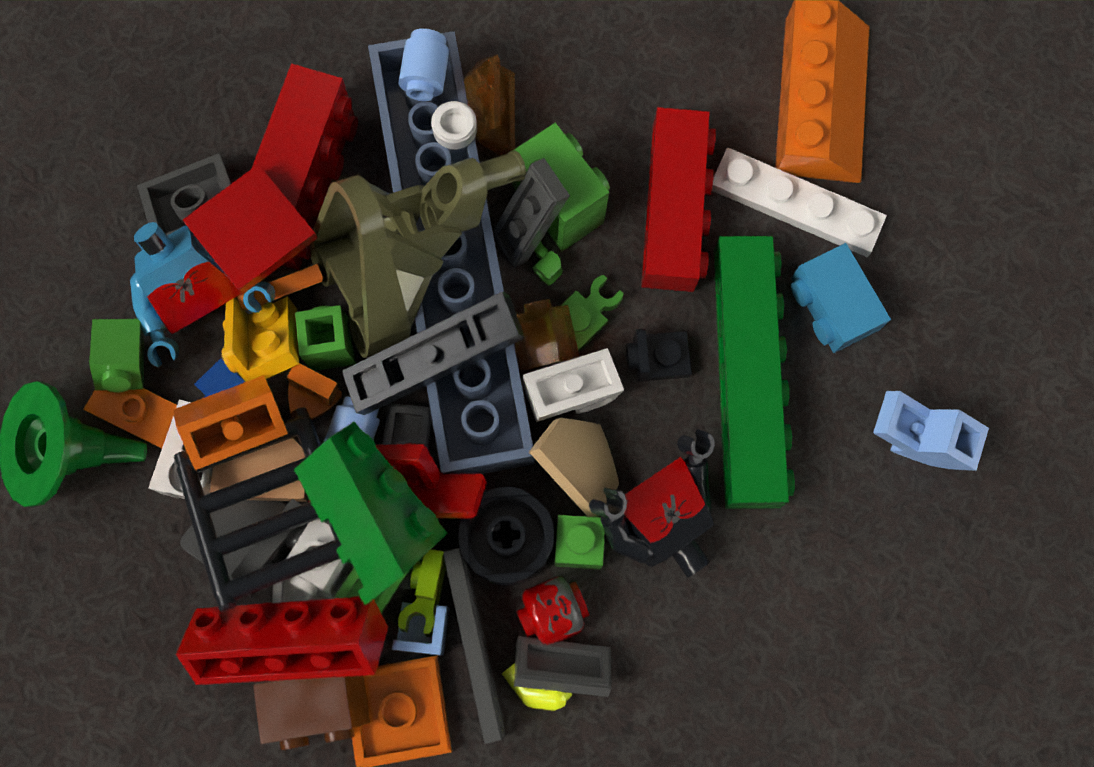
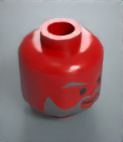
M555 576L524 590L522 600L525 607L517 610L526 636L529 637L536 634L539 641L546 645L560 642L582 632L584 628L583 619L589 616L587 606L575 581L568 583L561 576Z

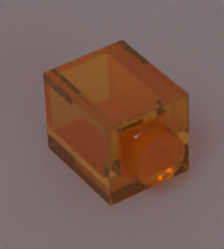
M550 299L524 304L525 313L516 316L521 324L525 338L514 343L520 370L580 357L568 305L551 307Z

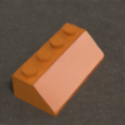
M794 0L787 16L775 168L797 177L860 183L862 175L869 26L839 0Z

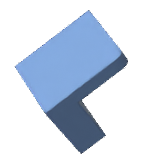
M402 602L401 611L412 603ZM437 605L433 635L431 637H427L423 633L426 623L423 616L413 617L409 622L407 633L402 632L400 629L398 630L397 640H393L392 650L444 655L450 608Z

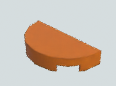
M318 263L268 283L275 289L274 300L320 283L325 277ZM254 291V297L261 305L269 302L262 292ZM241 294L237 297L241 309L247 311L249 309L246 308L243 302L244 294Z

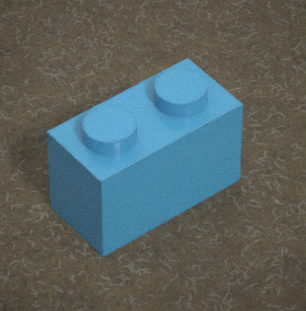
M847 243L800 265L791 277L793 281L791 290L794 298L800 306H807L815 320L813 321V330L818 340L823 345L829 344L833 353L879 331L891 320Z

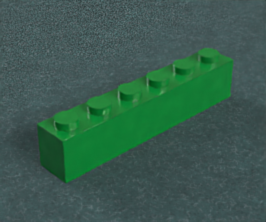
M720 236L713 252L725 509L781 508L789 502V496H793L795 490L793 469H787L786 451H790L792 446V430L790 424H784L783 406H788L789 384L787 379H781V363L785 362L787 354L785 336H779L778 320H782L784 314L782 293H776V278H779L781 274V254L779 251H774L773 236Z

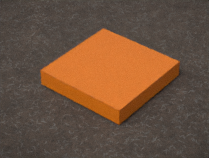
M438 656L377 666L375 675L363 676L370 723L353 728L355 737H352L356 767H374L452 752Z

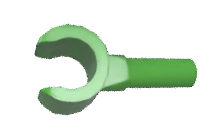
M540 241L534 251L541 260L533 266V271L543 282L550 286L562 275L563 270L559 256L553 251H548Z

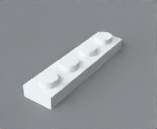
M728 147L713 178L712 191L837 245L847 243L851 251L865 257L871 254L887 216Z

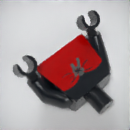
M697 429L695 432L696 443L692 437L682 435L678 439L677 446L679 450L689 455L685 460L679 457L625 495L621 491L605 487L603 492L607 498L606 503L596 499L589 503V510L593 514L602 516V526L610 546L615 552L636 562L645 563L650 567H654L672 556L687 578L710 563L695 539L714 525L711 516L712 508L707 457L713 452L715 441L710 433Z

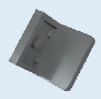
M293 498L288 505L281 501L245 500L211 513V518L217 537L301 504ZM308 523L224 555L230 580L284 560L297 543ZM191 525L182 536L180 544L184 551L204 564L194 528ZM259 591L249 594L247 596L253 599Z

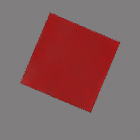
M259 164L182 220L242 295L318 239L313 229Z

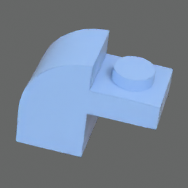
M886 391L873 434L891 443L890 451L923 464L945 469L977 471L989 428L961 410H930L901 391Z

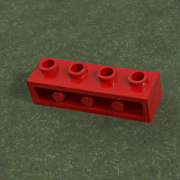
M657 107L652 130L641 288L694 292L699 278H706L709 254L708 252L701 251L702 236L708 237L711 224V210H704V196L711 195L714 176L713 169H706L707 155H713L716 141V129L709 128L710 112Z
M360 596L237 605L225 612H220L218 607L196 608L176 656L196 685L368 676L376 674L388 626L375 600L373 599L364 605Z

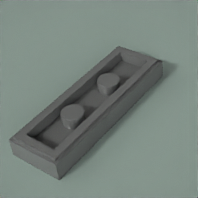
M545 158L531 163L526 175H524L525 179L520 182L492 231L495 241L514 268L529 260L570 197Z

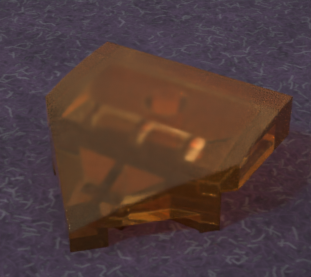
M498 55L479 60L466 74L464 83L468 106L474 111L476 116L477 140L491 151L503 156L515 149V73L501 66Z

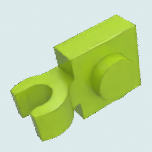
M430 549L423 556V561H418L413 566L410 588L416 589L415 595L417 598L414 603L406 606L399 615L398 626L402 632H408L409 622L413 617L423 616L426 620L423 631L424 635L427 637L433 635L436 607L440 604L447 571L443 555L444 551Z

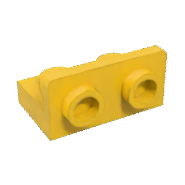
M288 296L274 303L261 305V311L248 314L245 309H241L236 298L226 302L225 320L223 321L225 338L222 357L228 369L232 373L238 372L246 382L263 375L265 379H268L299 364L295 317L297 308Z

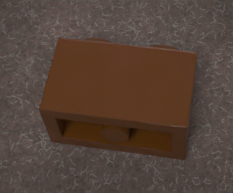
M363 676L277 680L253 685L261 744L279 741L280 750L293 749L310 745L309 736L324 733L325 742L344 740L355 737L354 727L370 723Z

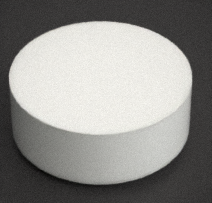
M446 102L440 105L432 116L433 135L436 141L445 148L462 149L468 146L476 137L477 121L475 113L468 105L462 102Z

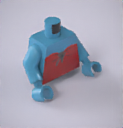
M150 222L142 226L134 235V241L142 251L138 252L134 257L136 272L130 278L132 306L136 317L140 321L144 336H150L153 342L148 349V360L152 365L160 367L162 363L156 351L157 346L167 347L174 361L179 354L178 344L173 339L165 337L164 330L168 329L171 334H174L224 305L226 302L238 297L241 293L187 226H183L167 235L157 223ZM260 281L243 296V302L251 312L257 313L262 310L261 304L254 297V291L262 292L270 303L275 298L274 287L265 281Z

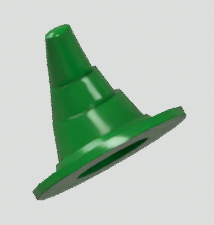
M43 381L24 384L12 397L3 417L0 432V470L3 483L12 500L23 507H34L47 503L57 493L64 476L74 474L77 470L99 467L101 464L144 462L146 460L147 443L104 432L101 429L81 423L77 418L69 416L66 403L56 387Z

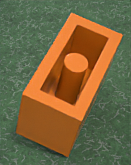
M264 375L173 409L176 428L195 470L288 434Z

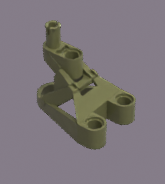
M512 151L506 155L480 163L474 158L453 163L438 170L425 186L416 185L390 194L367 182L359 175L330 184L313 228L318 239L310 244V255L312 264L319 263L325 277L321 283L325 287L337 284L349 305L348 327L356 349L363 358L371 357L410 337L411 327L432 275L441 268L443 264L442 257L462 232L479 226L487 198V191L525 179L526 167L519 152ZM421 217L425 230L419 232L416 223Z

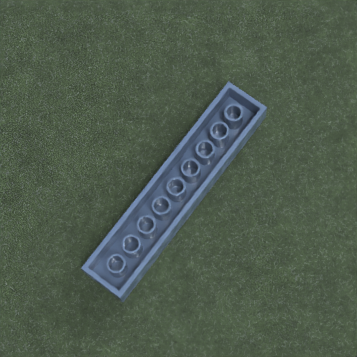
M455 31L441 33L445 36L446 46L449 48L444 88L441 95L433 97L429 101H418L408 97L406 91L401 89L398 84L404 46L407 39L368 45L393 193L416 185L425 186L436 172L444 166L469 158H474L479 163L475 138L468 146L462 149H448L436 141L432 130V116L440 105L451 101H458L468 105ZM487 200L485 201L479 226L462 232L442 257L443 264L441 268L432 275L415 318L417 333L502 291L504 292ZM421 217L416 223L419 232L425 230ZM464 330L469 347L475 346L472 335ZM514 344L427 385L442 474H485L535 464V458L529 453L533 443Z

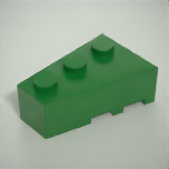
M355 421L329 437L294 469L322 523L330 521L342 544L336 549L342 563L351 561L364 586L358 591L364 605L368 604L405 575L447 534L439 524L433 511L424 506L407 485L404 476L390 465L376 448L373 439L362 431Z

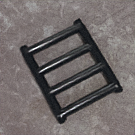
M307 408L295 409L291 413L292 418L283 421L288 432L287 435L198 470L194 469L187 451H181L174 455L180 485L213 596L216 599L220 612L236 607V599L340 559L336 549L342 544L330 521H328L334 537L333 541L230 580L224 555L319 519L310 501L217 537L211 518V513L299 480L294 469L321 446ZM298 436L305 458L204 495L198 475L199 472Z

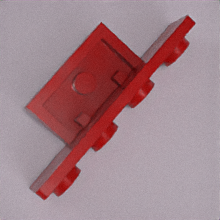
M425 444L376 445V448L390 465L404 476L407 485L424 506L433 511L437 518H474L477 515L487 484L483 474H441Z

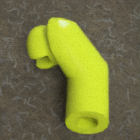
M515 663L502 673L524 705L529 708L555 711L563 708L566 705V701L572 696V693L515 687Z

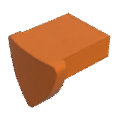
M300 363L292 367L287 376L289 381L288 402L290 413L298 408H307L309 416L313 420L329 411L342 398V392L339 390L337 382Z

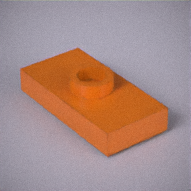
M144 388L124 392L94 390L83 410L162 449L174 416L173 409H176L177 405Z

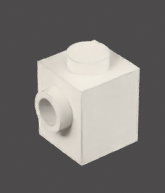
M319 519L308 523L287 558L333 541L334 537L330 526L325 522L322 523ZM341 559L295 576L289 583L313 597L318 590L332 596L351 562L343 564Z

